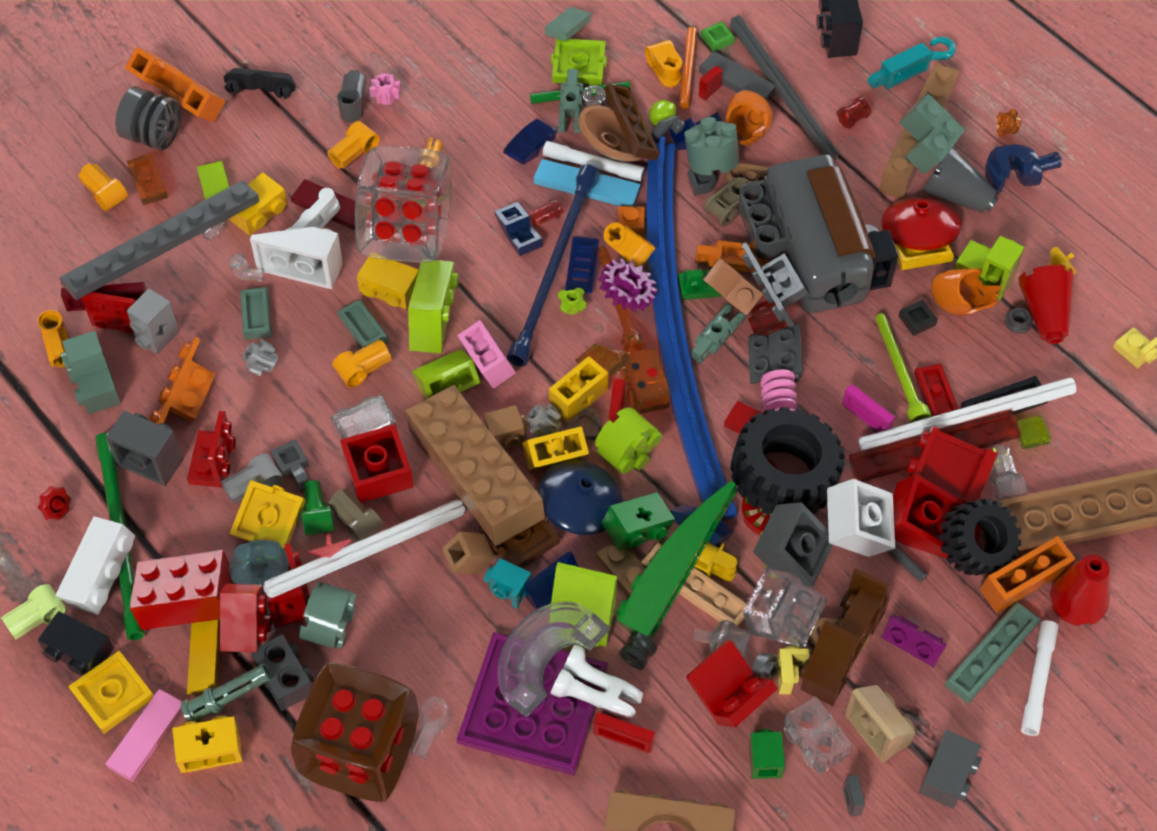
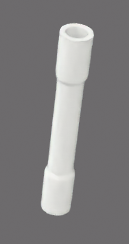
M546 141L543 148V156L580 165H592L599 170L617 174L630 180L642 182L645 174V167L578 151L554 142Z
M1049 620L1042 621L1040 624L1037 654L1028 702L1025 705L1021 732L1029 736H1037L1040 732L1043 701L1051 657L1055 649L1059 628L1057 623Z

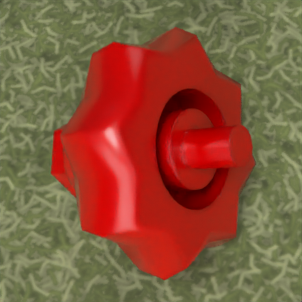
M49 486L44 493L39 495L38 509L46 520L55 519L59 521L64 514L70 511L69 504L72 498L66 493L64 487L55 488Z

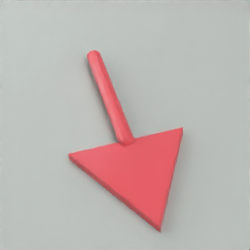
M326 532V546L308 551L307 553L308 555L330 558L349 544L351 540L348 539L332 544L331 532Z

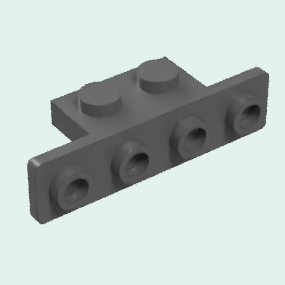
M746 242L743 243L742 247L746 254L742 255L750 270L752 268L756 269L752 272V275L759 287L765 285V288L761 291L768 303L774 302L776 304L771 307L779 322L785 320L788 326L792 327L794 323L785 308L808 295L807 290L785 253L761 267Z

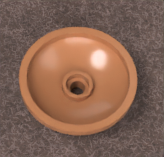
M593 105L582 110L578 118L580 131L585 140L597 152L608 158L624 162L642 159L633 156L612 108Z

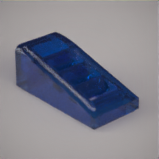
M580 236L573 237L565 287L566 291L581 288L584 290V293L592 294L599 254V239ZM577 258L591 259V261L578 260ZM575 268H577V269H586V270H589V271L575 270ZM573 277L588 279V282L573 280Z

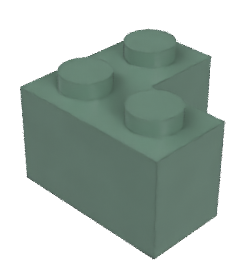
M929 93L915 103L899 122L917 140L905 157L923 174L944 159L965 131Z
M92 331L62 341L66 352L60 354L71 383H77L79 389L74 390L78 405H85L89 415L121 404L96 332Z

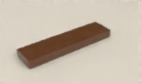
M607 84L604 88V93L633 156L656 161L660 153L630 89L624 86Z

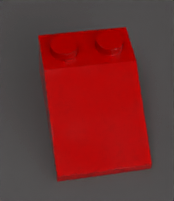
M918 474L897 482L893 494L895 540L906 546L947 558V553H942L941 547H944L943 541H939V535L943 534L940 526L942 522L947 521L944 517L948 512H952V508L965 502ZM976 524L974 530L976 543L981 531V527Z

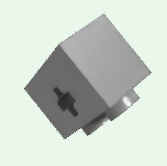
M150 288L127 310L130 326L136 336L135 341L145 350L149 348L158 354L179 333L170 301Z

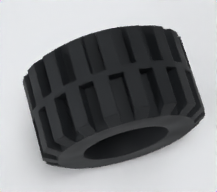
M991 499L976 500L952 508V512H948L944 517L947 521L941 523L940 529L943 530V534L939 535V541H943L944 547H941L942 553H947L948 555L946 558L949 564L955 563L954 569L958 572L964 571L966 575L975 576L996 572L1012 563V558H1017L1019 554L1016 548L1020 547L1022 540L1018 539L1021 529L1016 527L1015 523L1018 522L1016 516H1010L1011 510L1007 506L1002 507L1001 502L997 500L991 501ZM976 524L983 529L986 536L984 551L979 548L975 541L974 530Z

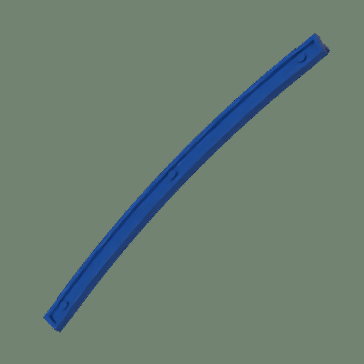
M660 136V143H655L660 155L656 161L648 159L647 241L656 247L648 259L649 273L651 274L649 278L656 282L654 288L657 289L652 305L659 351L675 422L694 484L703 504L727 483L716 455L701 405L682 317L673 226L675 144L665 143V137ZM733 500L721 521L737 517V510Z

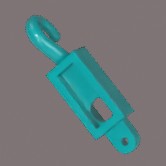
M947 37L933 38L930 41L931 46L940 43L948 47V51L937 52L930 51L922 42L883 61L880 70L873 73L868 78L867 83L874 89L881 85L890 89L927 71L930 61L950 59L956 52V45Z

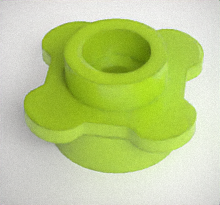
M575 288L569 291H559L558 298L561 300L560 310L571 315L585 310L587 304L583 300L584 290Z

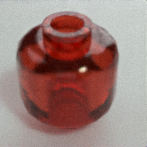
M766 300L756 304L751 309L752 317L747 319L753 333L759 331L760 335L768 336L787 327L786 321L782 320L779 322L771 308L776 305L774 302L769 304Z

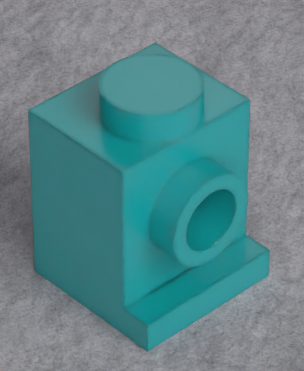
M499 558L494 567L490 566L484 576V582L489 584V590L500 599L508 598L512 600V607L518 609L531 587V572Z

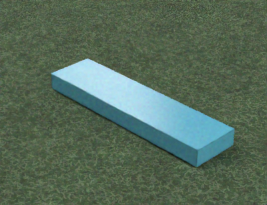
M541 159L534 176V184L575 194L576 176L580 168ZM600 174L596 185L588 192L586 198L617 206L634 207L640 192V184Z

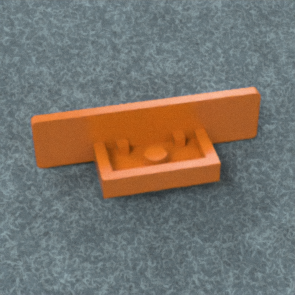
M195 336L190 343L184 342L178 353V357L181 358L180 362L172 367L167 378L171 382L168 388L164 387L157 400L161 404L158 411L154 410L148 419L149 421L158 425L160 423L163 424L168 411L190 422L196 419L216 374L191 361L200 338Z

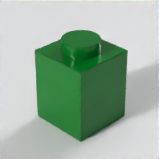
M760 729L750 734L751 779L783 777L785 762L782 732Z

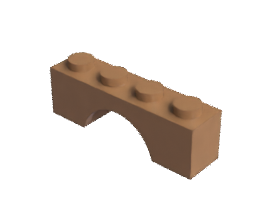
M629 790L610 791L605 831H644L658 823L676 824L686 831H733L735 809L729 808L722 803L703 805L687 798L675 801L668 800L659 794H650L646 797L635 795L634 792Z

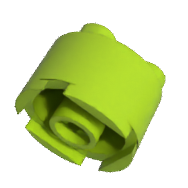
M624 408L616 413L619 418L614 423L609 420L603 426L596 438L595 446L598 448L596 450L598 454L620 473L626 474L635 468L642 470L650 460L648 455L661 442L663 435L633 408Z

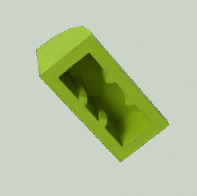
M461 349L412 371L414 379L425 399L452 385L459 392H462L480 383L473 359Z

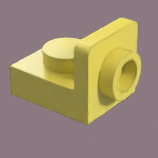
M1133 327L1115 342L1113 348L1138 369L1145 362L1150 364L1157 358V337L1150 341Z
M787 646L784 649H779L776 660L779 665L777 670L779 694H791L794 683L799 681L798 666H804L809 660V649H801L799 646Z

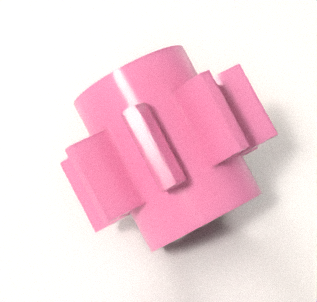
M381 73L375 79H371L370 96L376 97L377 104L390 105L395 99L400 98L401 84L400 81H394L393 74Z

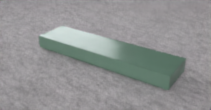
M1017 601L949 677L944 686L969 705L1037 627L1041 619Z

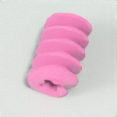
M783 369L774 370L762 376L760 382L762 388V415L765 410L774 408L775 411H779L781 407H789L791 411H796L797 403L795 400L797 394L795 393L796 384L794 383L795 374L793 372Z

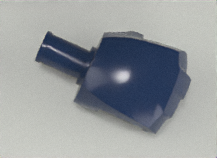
M1015 144L995 147L987 158L985 177L996 189L997 195L1002 192L1005 180L1010 177L1011 171H1015L1018 180L1023 186H1037L1042 182V172L1061 168L1062 161L1057 151L1038 157L1031 147Z

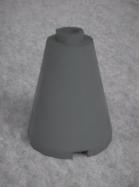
M953 147L940 162L922 189L930 195L983 213L985 209L990 212L999 199L995 196L997 193L996 189Z

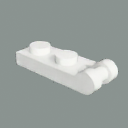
M323 188L319 192V199L302 213L300 219L292 227L286 230L306 227L322 229L340 210V204L336 199L334 191L330 188Z

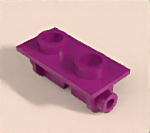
M895 614L891 616L881 638L928 665L935 667L940 655H942L947 646L943 642V638H939L926 630L923 632L918 631L919 626L905 619L902 615L900 617Z

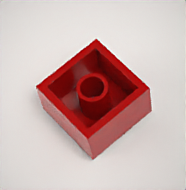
M395 424L340 440L356 497L361 503L414 488L411 468Z

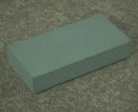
M569 7L545 26V35L567 41L591 21V13Z
M267 287L240 290L244 340L272 337Z
M361 299L337 311L338 318L361 349L377 340L383 341L384 344L389 342L387 334Z

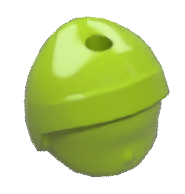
M666 100L655 102L649 111L651 123L656 126L659 121L676 115V105Z

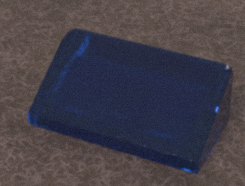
M571 551L564 554L525 583V598L538 612L551 604L557 563L579 567Z

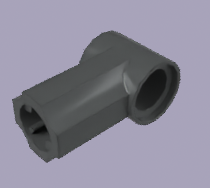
M350 70L349 73L344 74L342 88L337 95L340 117L343 121L349 123L358 121L363 115L362 102L366 86V76L358 70Z

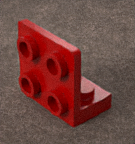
M95 292L82 297L92 326L99 329L121 330L127 334L134 333L127 310L136 302L134 299Z
M219 410L214 432L198 430L187 476L189 485L222 488L221 481L225 477H229L231 468L229 456L230 453L235 451L236 437L232 436V423L228 421L225 411Z
M290 543L284 544L290 570L302 566L299 552H292ZM307 583L273 598L267 596V604L274 628L305 621L306 617L303 616L310 598Z
M726 640L686 676V679L716 723L734 728L778 689L772 679L757 678L731 640Z

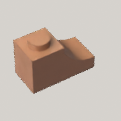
M721 258L717 260L703 278L706 283L746 316L763 295L759 287Z

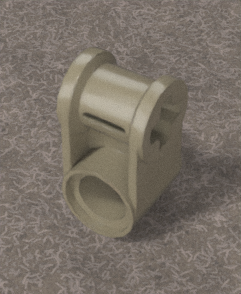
M742 177L732 179L727 185L707 199L703 210L708 214L714 215L719 220L721 226L729 225L740 215L738 194H740V189L743 185L750 183L749 180Z

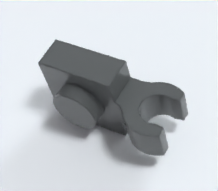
M295 439L270 452L283 478L292 474L299 491L302 492L304 491V484L309 480L304 471V468L309 466V462L298 441Z

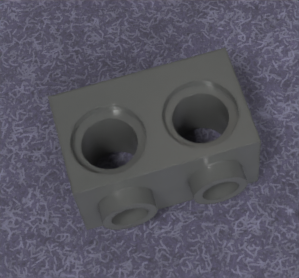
M282 634L261 645L257 653L251 652L256 667L261 663H265L269 668L272 680L266 682V685L281 711L308 697L312 687L311 683L315 679L307 665L304 667L300 665L298 659L301 658V655L293 641L288 644ZM277 656L285 657L281 662H271ZM290 680H298L295 686H285Z

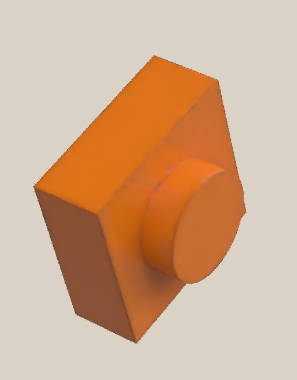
M618 206V223L632 229L637 234H644V207Z

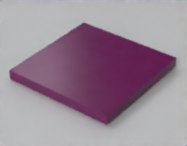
M493 632L457 737V744L575 776L596 706L571 696L556 697L550 694L570 652ZM585 657V661L589 665L606 673L608 668L607 662ZM574 677V679L582 682L583 684L595 690L601 691L600 687L595 686L584 680H581L577 677Z

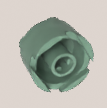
M707 117L700 121L701 124L685 132L687 158L690 169L693 172L701 175H713L712 171L721 170L722 174L734 169L738 165L739 147L735 124L716 121L713 117Z
M318 581L317 587L314 586L303 616L306 617L305 621L308 624L306 627L301 625L299 638L332 649H342L347 636V632H345L347 622H352L355 615L357 595L353 594L352 591Z

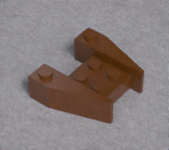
M855 568L849 590L846 591L840 603V606L844 608L842 616L838 617L834 624L825 620L811 659L805 663L799 677L803 678L802 691L831 706L835 704L847 682L851 667L870 633L874 634L886 612L890 599L888 584Z

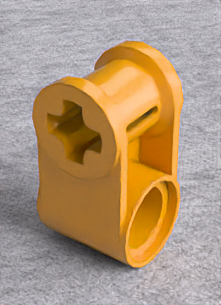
M668 39L646 46L645 57L647 63L653 69L660 83L669 88L678 86L682 80L681 73L679 72L682 68V59L676 52L671 40Z
M613 222L604 230L603 236L606 243L621 254L628 263L630 260L633 261L635 267L643 266L656 249L645 238L620 223Z

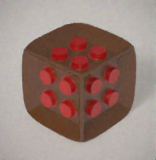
M326 663L311 687L293 734L291 755L299 774L316 784L364 800L386 802L397 784L414 740L419 719V709L415 693L412 689L394 679L346 664Z

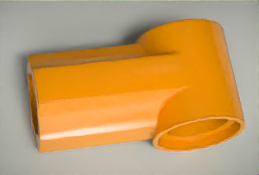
M356 121L347 130L346 137L327 151L328 157L334 166L338 169H344L363 152L365 154L372 153L379 145L380 136L361 121Z
M88 163L82 167L81 172L78 174L79 180L93 194L96 202L105 212L128 198V193L121 182L116 178L111 179L97 164Z
M47 310L39 315L37 320L51 367L62 368L65 366L60 353L66 352L62 341L68 339L67 329L59 312Z
M377 340L355 353L345 351L339 354L332 362V366L346 386L354 388L363 383L367 378V374L389 363L392 359L384 342Z

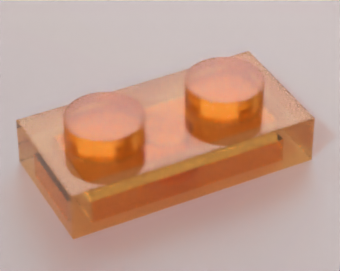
M152 153L127 161L142 205L168 198Z
M599 344L592 345L575 359L577 364H580L590 356L608 372V376L619 373L622 370V366L630 360L626 351Z

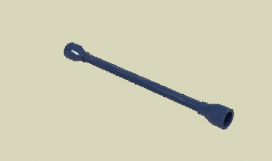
M582 165L576 176L575 196L523 331L520 332L519 337L512 343L506 358L513 365L524 367L530 358L532 334L583 201L587 197L588 192L596 185L600 175L598 169L592 165Z

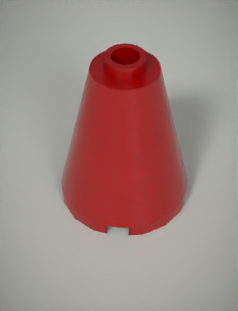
M1047 265L1033 268L1034 274L1026 276V272L1022 273L1018 278L1019 287L1040 338L1047 341L1048 344L1063 342V338L1069 334L1074 281L1073 270L1069 268V271H1065L1063 265Z
M1087 555L1054 581L1050 590L1052 608L1063 621L1076 626L1089 623L1092 625L1096 624L1106 614L1110 603V568L1107 561L1101 556Z

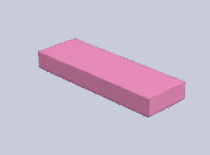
M159 689L106 762L107 768L133 782L182 713V701Z

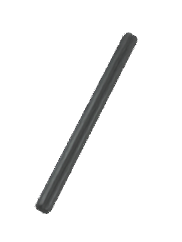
M740 15L732 17L730 20L731 28L768 80L776 85L775 90L822 155H830L835 160L838 157L839 151L745 20Z

